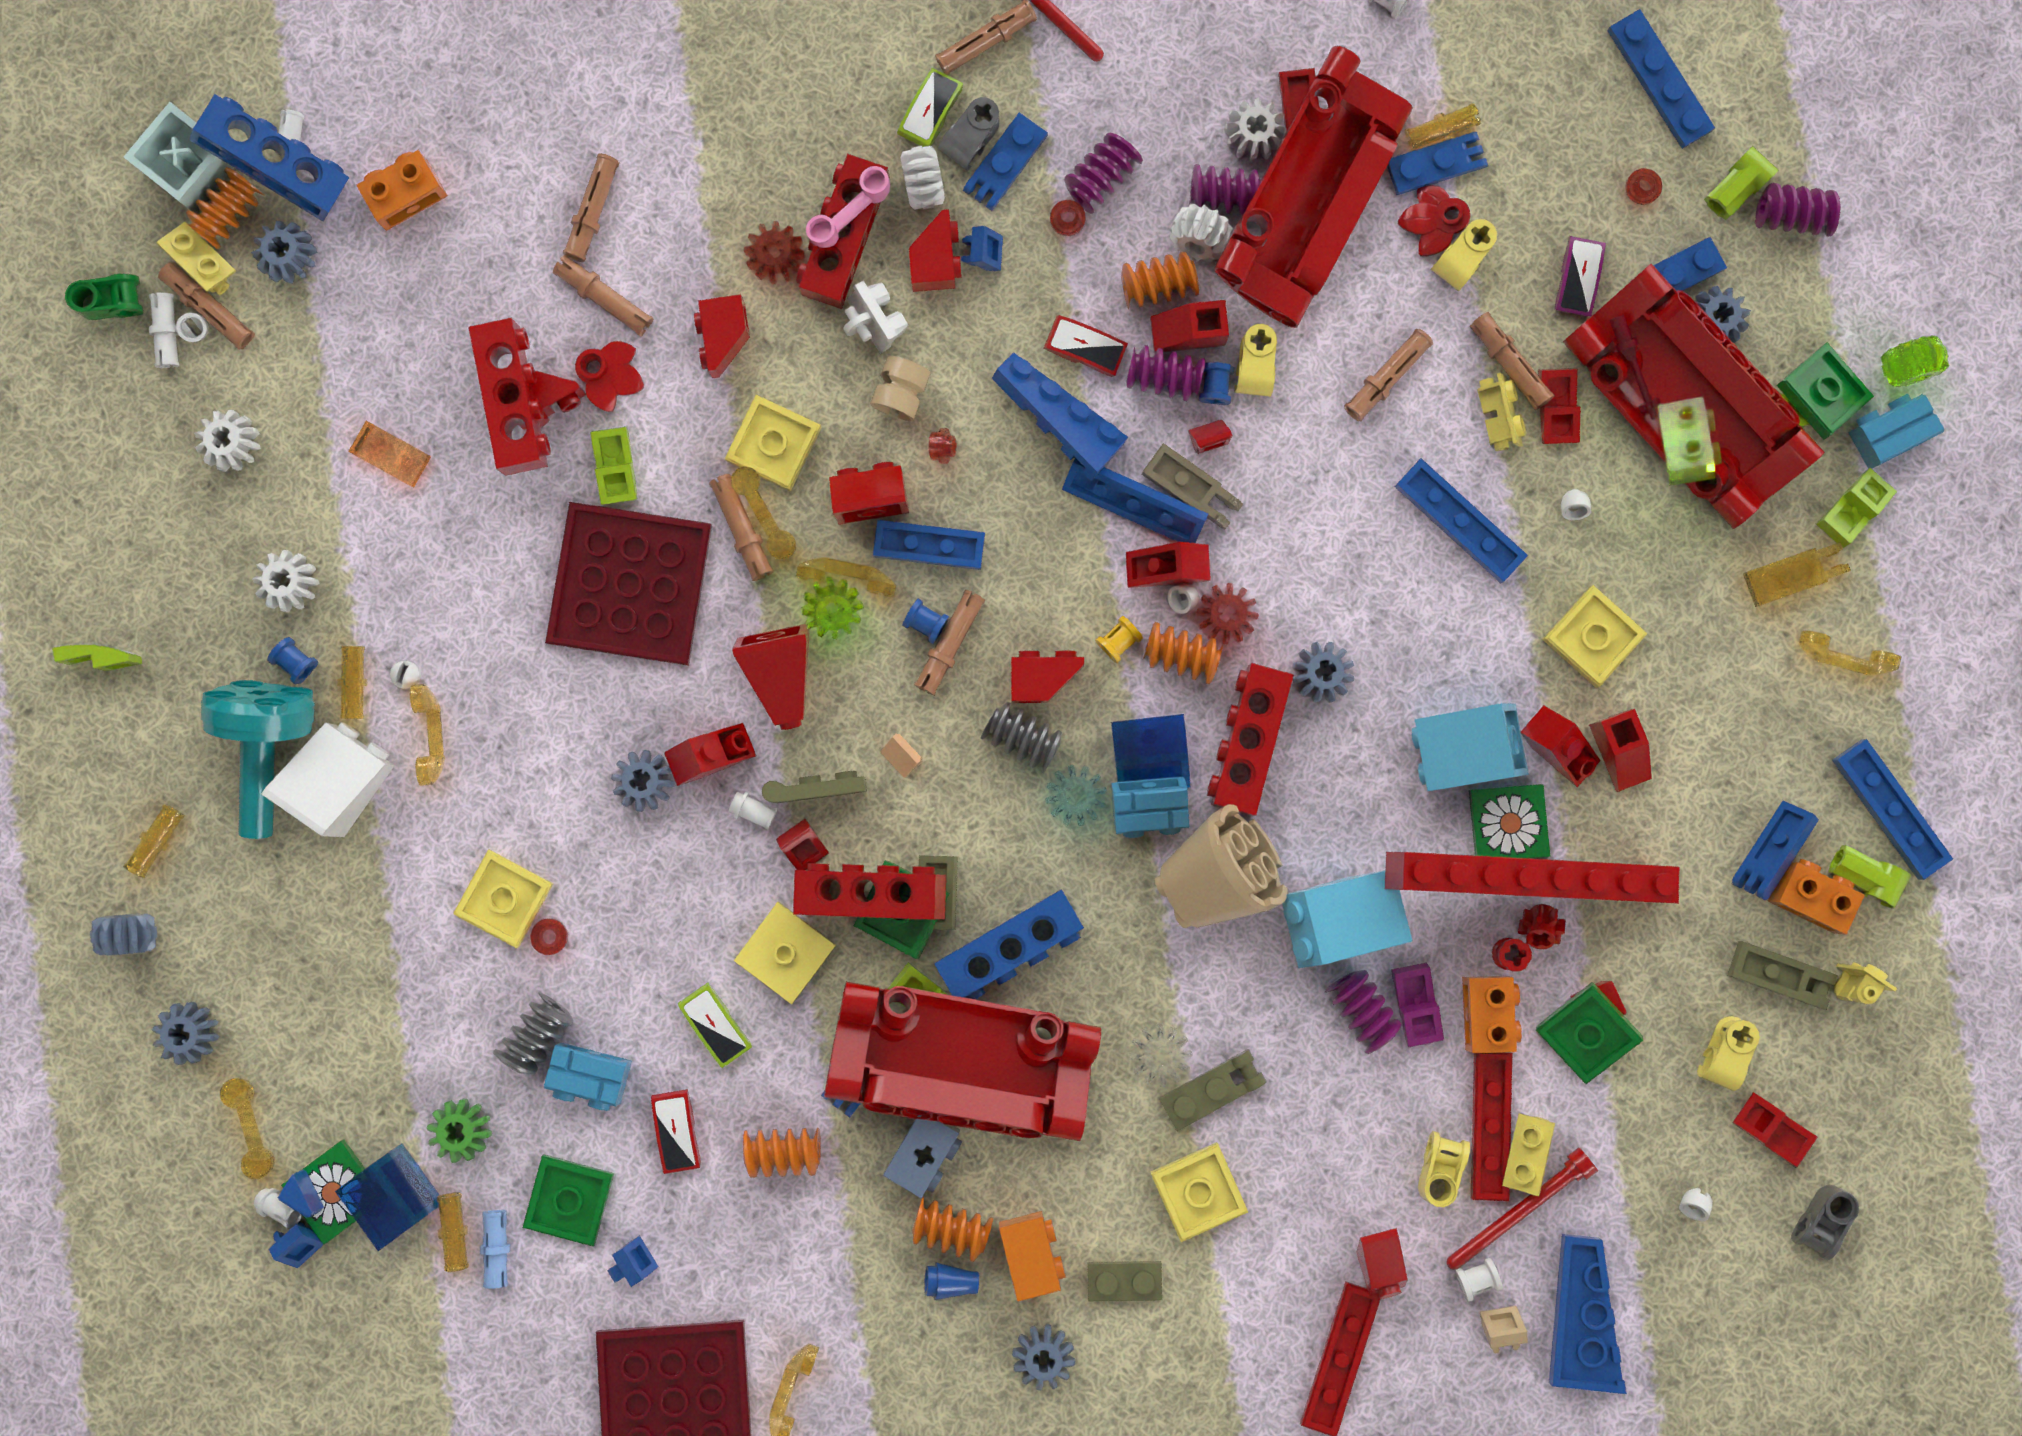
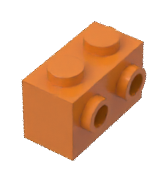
M419 149L415 152H406L396 158L394 164L383 170L378 169L368 173L362 182L356 184L374 218L386 231L448 196L430 163Z
M1800 859L1799 862H1792L1772 892L1768 902L1831 933L1847 935L1865 894L1854 890L1855 884L1848 879L1833 875L1830 878L1821 874L1822 868L1815 863Z
M1462 977L1465 1050L1471 1053L1517 1052V1043L1521 1042L1522 1030L1520 1021L1515 1020V1006H1518L1520 1003V990L1518 984H1514V977Z
M1039 1211L1000 1221L999 1230L1017 1302L1061 1291L1059 1279L1066 1278L1061 1255L1053 1256L1050 1243L1056 1242L1057 1239L1052 1220L1044 1221L1043 1213Z

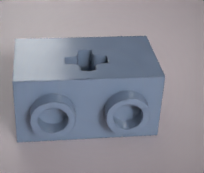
M915 1119L883 1176L920 1198L923 1197L926 1190L933 1193L944 1174L938 1170L945 1157L952 1161L962 1143L957 1138L960 1129L941 1122ZM928 1145L932 1148L931 1156L935 1159L927 1158L922 1163L918 1161L919 1153L916 1149L923 1150Z

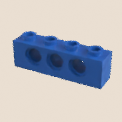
M214 94L192 129L189 140L324 222L349 179V176L344 174V170L331 160L325 159L323 161L311 154L310 148L296 139L289 140L282 136L269 121L262 118L255 119L245 113L243 107L229 97L221 98ZM230 129H240L246 134L248 140L243 142L236 141L230 137L228 131ZM266 149L276 151L280 155L281 161L276 163L268 161L263 156L262 151ZM306 170L310 172L314 177V182H302L297 177L296 171Z
M1061 889L935 962L934 965L952 996L977 999L986 993L983 987L990 982L996 980L999 986L1017 975L1015 968L1021 964L1028 962L1029 966L1032 967L1049 957L1046 950L1059 943L1061 948H1064L1080 939L1078 931L1084 927ZM1041 919L1048 920L1053 925L1052 936L1044 941L1036 939L1032 934L1034 923ZM1007 938H1015L1021 943L1022 951L1014 959L1004 957L1000 951L1001 943ZM980 956L988 960L990 971L987 975L976 977L971 974L969 962L974 957Z

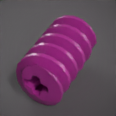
M1111 132L1104 136V143H1097L1094 146V154L1088 153L1084 156L1085 164L1079 163L1074 167L1075 174H1067L1064 178L1065 186L1074 201L1090 214L1094 213V209L1090 204L1091 200L1101 205L1104 203V199L1100 194L1101 190L1108 194L1114 193V189L1110 184L1111 180L1118 184L1124 182L1120 170L1122 169L1128 174H1132L1134 169L1129 161L1132 159L1138 164H1142L1143 161L1141 154L1131 143Z
M1196 164L1192 171L1189 205L1192 200L1196 202L1198 207H1202L1206 202H1210L1211 210L1213 211L1218 209L1220 203H1224L1226 214H1230L1234 205L1237 204L1240 215H1243L1260 183L1258 171L1253 169L1248 179H1246L1243 168H1238L1234 177L1231 178L1229 168L1224 167L1219 177H1217L1215 167L1209 166L1203 176L1200 165Z
M1770 183L1764 189L1757 204L1755 225L1757 228H1762L1766 219H1769L1770 230H1775L1781 220L1783 221L1784 232H1789L1794 223L1797 222V232L1803 234L1808 225L1811 224L1812 235H1819L1822 227L1825 226V235L1830 237L1836 232L1839 224L1840 197L1835 190L1824 192L1820 188L1809 190L1805 186L1795 189L1794 186L1789 184L1781 188V185L1778 183Z
M1144 345L1139 354H1136L1134 346L1126 380L1127 388L1131 389L1135 382L1140 380L1142 392H1145L1149 385L1153 383L1155 395H1160L1166 386L1168 387L1169 398L1173 399L1178 390H1182L1183 401L1187 402L1193 393H1196L1197 398L1204 371L1205 358H1200L1195 367H1193L1191 355H1186L1182 362L1178 363L1177 352L1173 351L1168 359L1164 360L1163 349L1158 348L1153 357H1150L1148 345Z
M1360 970L1343 976L1325 990V993L1335 990L1338 992L1332 1001L1333 1005L1346 1004L1340 1016L1342 1018L1350 1015L1354 1016L1348 1028L1352 1030L1361 1027L1363 1031L1356 1040L1358 1042L1369 1040L1371 1043L1364 1052L1365 1054H1370L1391 1041L1400 1030L1402 1024L1398 1019L1390 1020L1393 1015L1392 1008H1381L1385 1002L1384 996H1372L1377 986L1374 982L1365 983L1369 974L1366 970Z

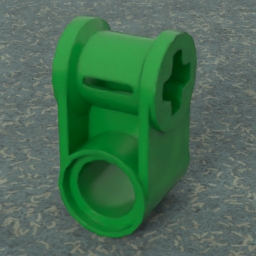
M123 273L103 278L78 280L71 283L65 291L67 305L88 320L114 317L125 318L143 315L144 313L143 306L139 305L137 286L140 284V278L137 275ZM93 294L92 303L87 307H83L85 298Z

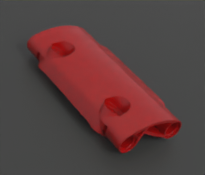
M1333 46L1214 268L1216 274L1244 300L1269 317L1292 328L1298 327L1314 295L1316 296L1328 279L1398 145L1396 140L1413 109L1406 99L1359 73L1357 69L1361 62L1360 58L1353 51L1342 46ZM1314 96L1324 98L1328 104V109L1318 107L1314 101ZM1255 222L1261 229V236H1254L1249 233L1246 223Z
M1652 263L1563 341L1576 358L1588 368L1593 384L1687 485L1692 493L1699 498L1709 501L1711 506L1732 529L1737 528L1749 519L1763 502L1809 468L1825 453L1799 425L1800 419L1798 414L1703 309L1687 293L1681 290L1677 291ZM1623 314L1632 338L1636 337L1639 343L1636 345V359L1651 399L1660 398L1662 403L1661 406L1655 408L1658 418L1651 420L1648 411L1640 412L1638 405L1644 403V399L1632 367L1623 353L1617 352L1615 347L1618 341L1610 320ZM1605 364L1615 366L1619 376L1617 378L1610 377L1605 371ZM1702 472H1710L1715 475L1717 484H1709L1704 481Z
M846 981L824 1097L861 1103L867 1110L877 1113L936 1121L946 1125L1022 1138H1040L1042 1135L1081 1141L1086 1120L1091 1066L1099 1052L1101 1027L1071 1021L1065 1022L1050 1012L904 986L880 989L875 986ZM899 1002L906 1007L907 1012L903 1014L895 1013L891 1010L889 1004ZM1036 1028L1046 1029L1050 1033L1051 1039L1045 1040L1040 1038L1036 1033Z

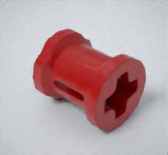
M1502 938L1494 944L1492 958L1499 968L1519 972L1526 969L1528 963L1532 960V951L1530 946L1520 939ZM1510 947L1519 951V955L1513 957V961L1505 959V953L1510 952Z

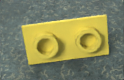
M183 222L156 242L207 293L210 291L221 295L229 288V284L226 282L227 278L234 274L236 270L186 222Z
M1497 373L1499 382L1494 383L1493 378L1483 379L1479 381L1480 388L1477 391L1483 414L1497 411L1498 417L1485 420L1490 445H1494L1495 451H1501L1510 448L1509 441H1513V444L1519 447L1523 446L1521 437L1526 435V428L1522 415L1515 414L1513 402L1518 401V394L1514 381H1508L1505 375Z
M1853 962L1852 965L1837 964L1836 966L1843 971L1834 986V993L1841 1000L1872 1004L1878 1000L1883 990H1897L1896 987L1886 981L1888 975L1873 965L1867 964L1866 967H1863Z
M1518 1113L1502 1186L1536 1196L1540 1195L1555 1123L1540 1117H1531Z

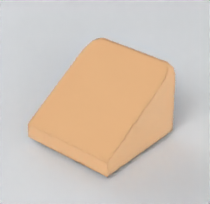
M897 733L881 750V754L904 778L923 762L922 757Z

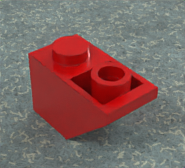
M949 209L941 210L909 247L913 292L956 289L955 278H962L960 256H953L952 243H959L958 222L950 221Z
M741 294L698 300L700 312L694 313V322L697 334H703L704 347L699 348V357L702 369H708L712 378H719L750 338L746 306Z
M1226 300L1188 303L1150 317L1154 353L1158 348L1163 349V352L1225 346L1229 337Z
M535 371L537 384L532 385L534 398H539L543 408L544 419L539 420L541 428L550 421L548 416L555 413L551 406L552 404L557 402L563 413L569 412L581 404L579 398L586 396V393L576 381ZM512 389L506 394L505 404H512L518 399L519 389ZM519 424L523 430L526 429V424Z
M1071 650L1055 651V657H1040V651H1019V657H1011V703H1048L1084 667V657H1077V651Z
M1545 705L1541 707L1520 732L1535 752L1577 788L1585 778L1594 772L1596 766L1601 761L1576 723Z
M1635 709L1623 711L1589 724L1616 792L1652 779L1649 741Z
M744 723L689 738L664 752L677 786L702 779L756 757Z

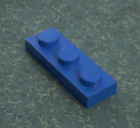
M877 520L873 557L981 570L985 532Z

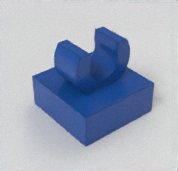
M986 226L972 227V235L962 238V243L971 246V254L969 256H961V261L971 266H978L986 271H1001L1003 235Z
M299 1221L286 1234L276 1231L273 1234L276 1243L269 1248V1251L275 1261L299 1268L323 1244L313 1230L306 1228L305 1224Z
M639 1235L612 1254L616 1265L607 1271L614 1283L625 1277L632 1287L659 1266Z

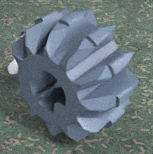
M276 220L273 231L268 226H263V232L266 235L264 238H254V242L260 248L251 252L253 258L259 261L257 264L259 271L263 274H268L269 278L275 282H279L283 278L285 282L293 284L294 273L301 278H307L306 272L302 268L304 265L316 267L315 262L308 256L318 253L316 247L310 244L312 236L307 231H301L300 226L294 222H290L286 226L282 221ZM286 246H288V247H289L288 252L285 251V250H283V248L286 247ZM280 251H281V252L285 253L286 255L283 256V257H280V256H279V253H280Z
M1713 286L1709 289L1708 293L1701 291L1695 296L1696 303L1733 343L1740 339L1739 332H1744L1748 329L1749 324L1744 318L1750 315L1751 310L1740 307V304L1744 302L1745 296L1734 299L1733 288H1727L1722 293L1719 286ZM1715 311L1718 312L1716 316L1722 315L1723 322H1719L1720 318L1717 320L1714 318L1713 313Z
M1318 642L1312 643V654L1305 649L1299 652L1300 658L1306 663L1294 662L1292 665L1294 670L1303 672L1302 675L1293 678V683L1306 682L1307 685L1300 691L1302 696L1307 695L1312 689L1315 690L1312 697L1315 703L1320 702L1323 691L1329 703L1335 701L1334 690L1340 695H1345L1348 690L1342 682L1351 683L1354 681L1353 675L1344 673V670L1354 666L1353 661L1342 663L1340 659L1347 653L1344 648L1335 655L1332 654L1334 649L1333 642L1326 643L1324 651H1322ZM1320 663L1325 664L1324 668L1329 666L1332 674L1327 676V681H1322L1323 676L1317 678L1315 671L1320 668Z
M643 750L639 760L635 752H629L628 759L630 765L619 760L616 765L624 772L622 775L613 774L611 776V780L622 782V785L616 787L613 793L617 796L627 793L622 800V805L625 807H629L635 801V810L643 812L647 802L651 810L658 809V802L655 796L664 801H668L670 798L666 792L662 791V787L672 788L675 786L674 781L663 779V776L672 773L669 766L658 769L664 761L662 755H657L651 761V752ZM641 771L642 774L650 775L651 778L646 782L647 789L645 790L643 787L635 785V782L640 779L638 773Z
M149 914L103 916L92 921L90 942L92 943L93 951L98 955L142 953L151 951L156 947L157 926H155L154 917Z
M187 1002L185 1006L181 1005V1003L171 1005L170 1012H161L158 1018L163 1025H157L151 1029L154 1033L160 1034V1039L156 1040L153 1046L165 1047L161 1058L170 1059L174 1057V1063L182 1065L187 1060L191 1064L200 1062L201 1054H211L214 1050L208 1042L217 1041L220 1036L209 1031V1028L215 1027L219 1022L216 1019L205 1020L210 1013V1009L205 1007L198 1010L196 1002ZM181 1028H184V1031L189 1033V1039H186V1036L181 1034Z
M1050 1324L1045 1325L1044 1335L1040 1336L1035 1325L1031 1326L1030 1334L1032 1340L1026 1335L1020 1334L1018 1342L1022 1347L1013 1348L1012 1356L1020 1359L1014 1364V1371L1019 1373L1026 1371L1022 1377V1382L1025 1385L1035 1378L1036 1390L1039 1391L1042 1390L1043 1381L1046 1380L1049 1381L1052 1389L1057 1388L1056 1376L1063 1380H1068L1070 1376L1065 1367L1075 1366V1358L1067 1355L1074 1350L1073 1343H1062L1065 1338L1063 1330L1058 1331L1052 1338ZM1046 1350L1049 1351V1358L1053 1360L1047 1359V1365H1040L1038 1357L1034 1355L1040 1356V1351Z

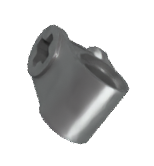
M980 97L972 101L958 121L946 132L938 149L965 170H970L972 167L969 165L977 154L981 155L985 146L999 128V109L997 104L987 97ZM986 113L990 114V122L987 120H982L980 123L977 122V114L980 116H985Z
M1825 1185L1821 1187L1791 1234L1792 1241L1800 1245L1804 1243L1819 1252L1820 1258L1826 1261L1832 1259L1840 1250L1844 1237L1858 1216L1859 1203L1851 1193L1837 1186ZM1836 1197H1841L1840 1208L1835 1212H1831L1830 1204L1832 1200ZM1817 1234L1821 1236V1239H1817L1813 1235Z

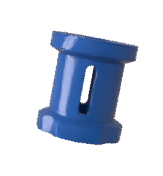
M1220 362L1205 363L1203 371L1205 372L1203 393L1199 394V401L1208 404L1229 405L1231 403V397L1228 395L1230 375L1234 374L1235 367Z
M918 598L907 613L902 626L906 629L912 627L929 637L928 641L934 644L947 624L949 616L946 614L941 616L923 605V600Z
M291 637L281 640L267 657V661L271 665L277 664L291 676L290 681L295 685L304 682L318 665V660L314 657L308 658L295 646V641Z

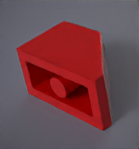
M1175 542L1126 552L1128 588L1170 586L1180 583L1193 584L1211 581L1209 545Z
M1397 1228L1361 1237L1356 1253L1369 1296L1379 1294L1380 1299H1385L1401 1294L1400 1288L1406 1286L1408 1278Z

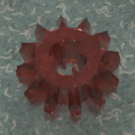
M774 221L771 230L767 231L766 226L760 223L758 227L761 235L749 233L748 239L752 245L744 247L745 255L750 257L746 262L749 270L756 269L755 275L759 280L764 279L769 273V281L775 285L778 281L777 274L782 273L783 279L789 282L791 277L788 269L790 268L792 271L798 272L800 264L797 261L805 259L806 256L805 251L799 248L803 244L801 236H793L794 230L790 225L781 231L779 222ZM771 247H775L780 252L778 257L774 258L770 254L769 249Z
M1227 583L1224 595L1217 585L1213 586L1211 591L1214 599L1205 594L1200 599L1209 608L1202 607L1196 610V615L1208 617L1207 620L1202 621L1198 625L1199 629L1204 630L1209 626L1213 628L1207 637L1208 639L1216 638L1218 632L1222 633V645L1229 643L1230 633H1232L1237 643L1242 642L1243 635L1240 629L1245 633L1251 634L1254 628L1247 621H1254L1259 617L1258 613L1247 611V609L1256 604V600L1254 598L1246 602L1242 600L1247 592V589L1244 587L1238 591L1237 595H1234L1232 583ZM1228 606H1231L1235 610L1232 615L1236 616V620L1230 618L1227 622L1222 621L1220 616L1223 613L1218 612L1219 607L1225 610Z

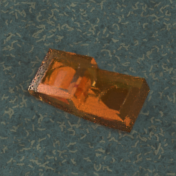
M367 420L348 451L413 488L431 459L430 455Z

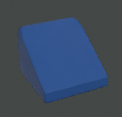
M304 1169L292 1174L277 1197L279 1201L306 1218L321 1212L324 1208L308 1173Z

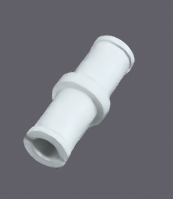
M149 294L152 313V325L149 326V335L154 338L155 367L170 368V365L179 367L176 335L179 334L175 325L174 294Z

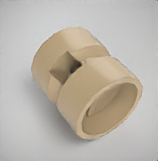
M887 356L881 372V378L884 380V383L876 386L870 405L874 409L888 415L891 408L900 411L897 418L905 421H914L920 405V399L917 397V394L925 391L931 372L913 361L897 356Z

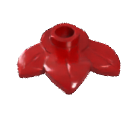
M1435 185L1423 186L1417 189L1419 203L1408 207L1398 219V225L1410 233L1421 235L1418 248L1419 255L1432 256L1443 252L1449 247L1454 234L1463 231L1468 226L1471 213L1465 201L1459 198H1450L1443 188ZM1450 210L1459 212L1458 217L1454 220L1446 219L1445 215Z
M613 341L601 350L587 349L577 357L575 363L576 373L586 383L587 398L599 409L613 412L616 406L617 395H632L644 389L641 375L629 364L636 353L634 346L622 341ZM593 361L600 363V369L596 373L588 372V365Z

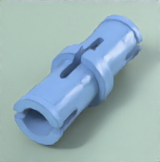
M507 1210L483 1211L484 1236L483 1245L480 1246V1254L483 1255L484 1263L483 1287L488 1289L508 1286L507 1253L510 1252V1244L507 1243L506 1235Z

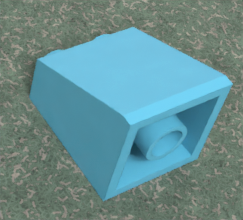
M1501 703L1414 719L1416 727L1412 728V740L1415 748L1420 749L1422 763L1418 764V773L1422 785L1427 786V792L1529 775L1516 704Z
M1385 870L1346 877L1292 892L1286 895L1287 898L1282 903L1298 968L1324 965L1413 941L1400 890L1385 889Z

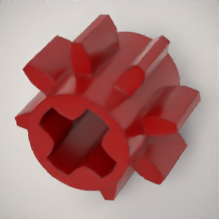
M1538 904L1530 910L1526 908L1523 910V918L1519 920L1518 934L1527 935L1526 944L1531 947L1548 949L1554 944L1559 945L1561 943V935L1565 934L1566 920L1557 919V908L1554 909L1546 904Z

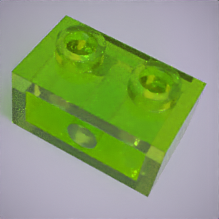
M1703 397L1657 405L1669 486L1715 478V465L1721 464L1719 443H1711L1709 432L1716 430L1713 409L1705 410Z

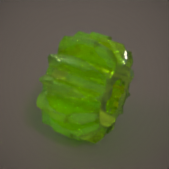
M1923 336L1889 348L1881 356V367L1884 377H1887L1890 385L1894 387L1909 386L1940 375L1949 367L1947 359L1949 356L1946 347L1938 336Z
M829 576L826 578V586L823 588L820 583L815 581L812 586L816 593L805 592L803 595L804 600L808 603L801 607L802 615L808 617L805 622L806 626L809 629L817 627V635L821 638L830 630L832 638L837 640L839 636L838 630L842 628L846 634H851L852 629L849 622L859 624L861 617L856 612L864 608L862 601L856 599L859 595L857 588L848 589V582L845 579H841L835 586L832 577ZM833 603L835 607H838V610L831 613L830 609L827 611L826 606Z

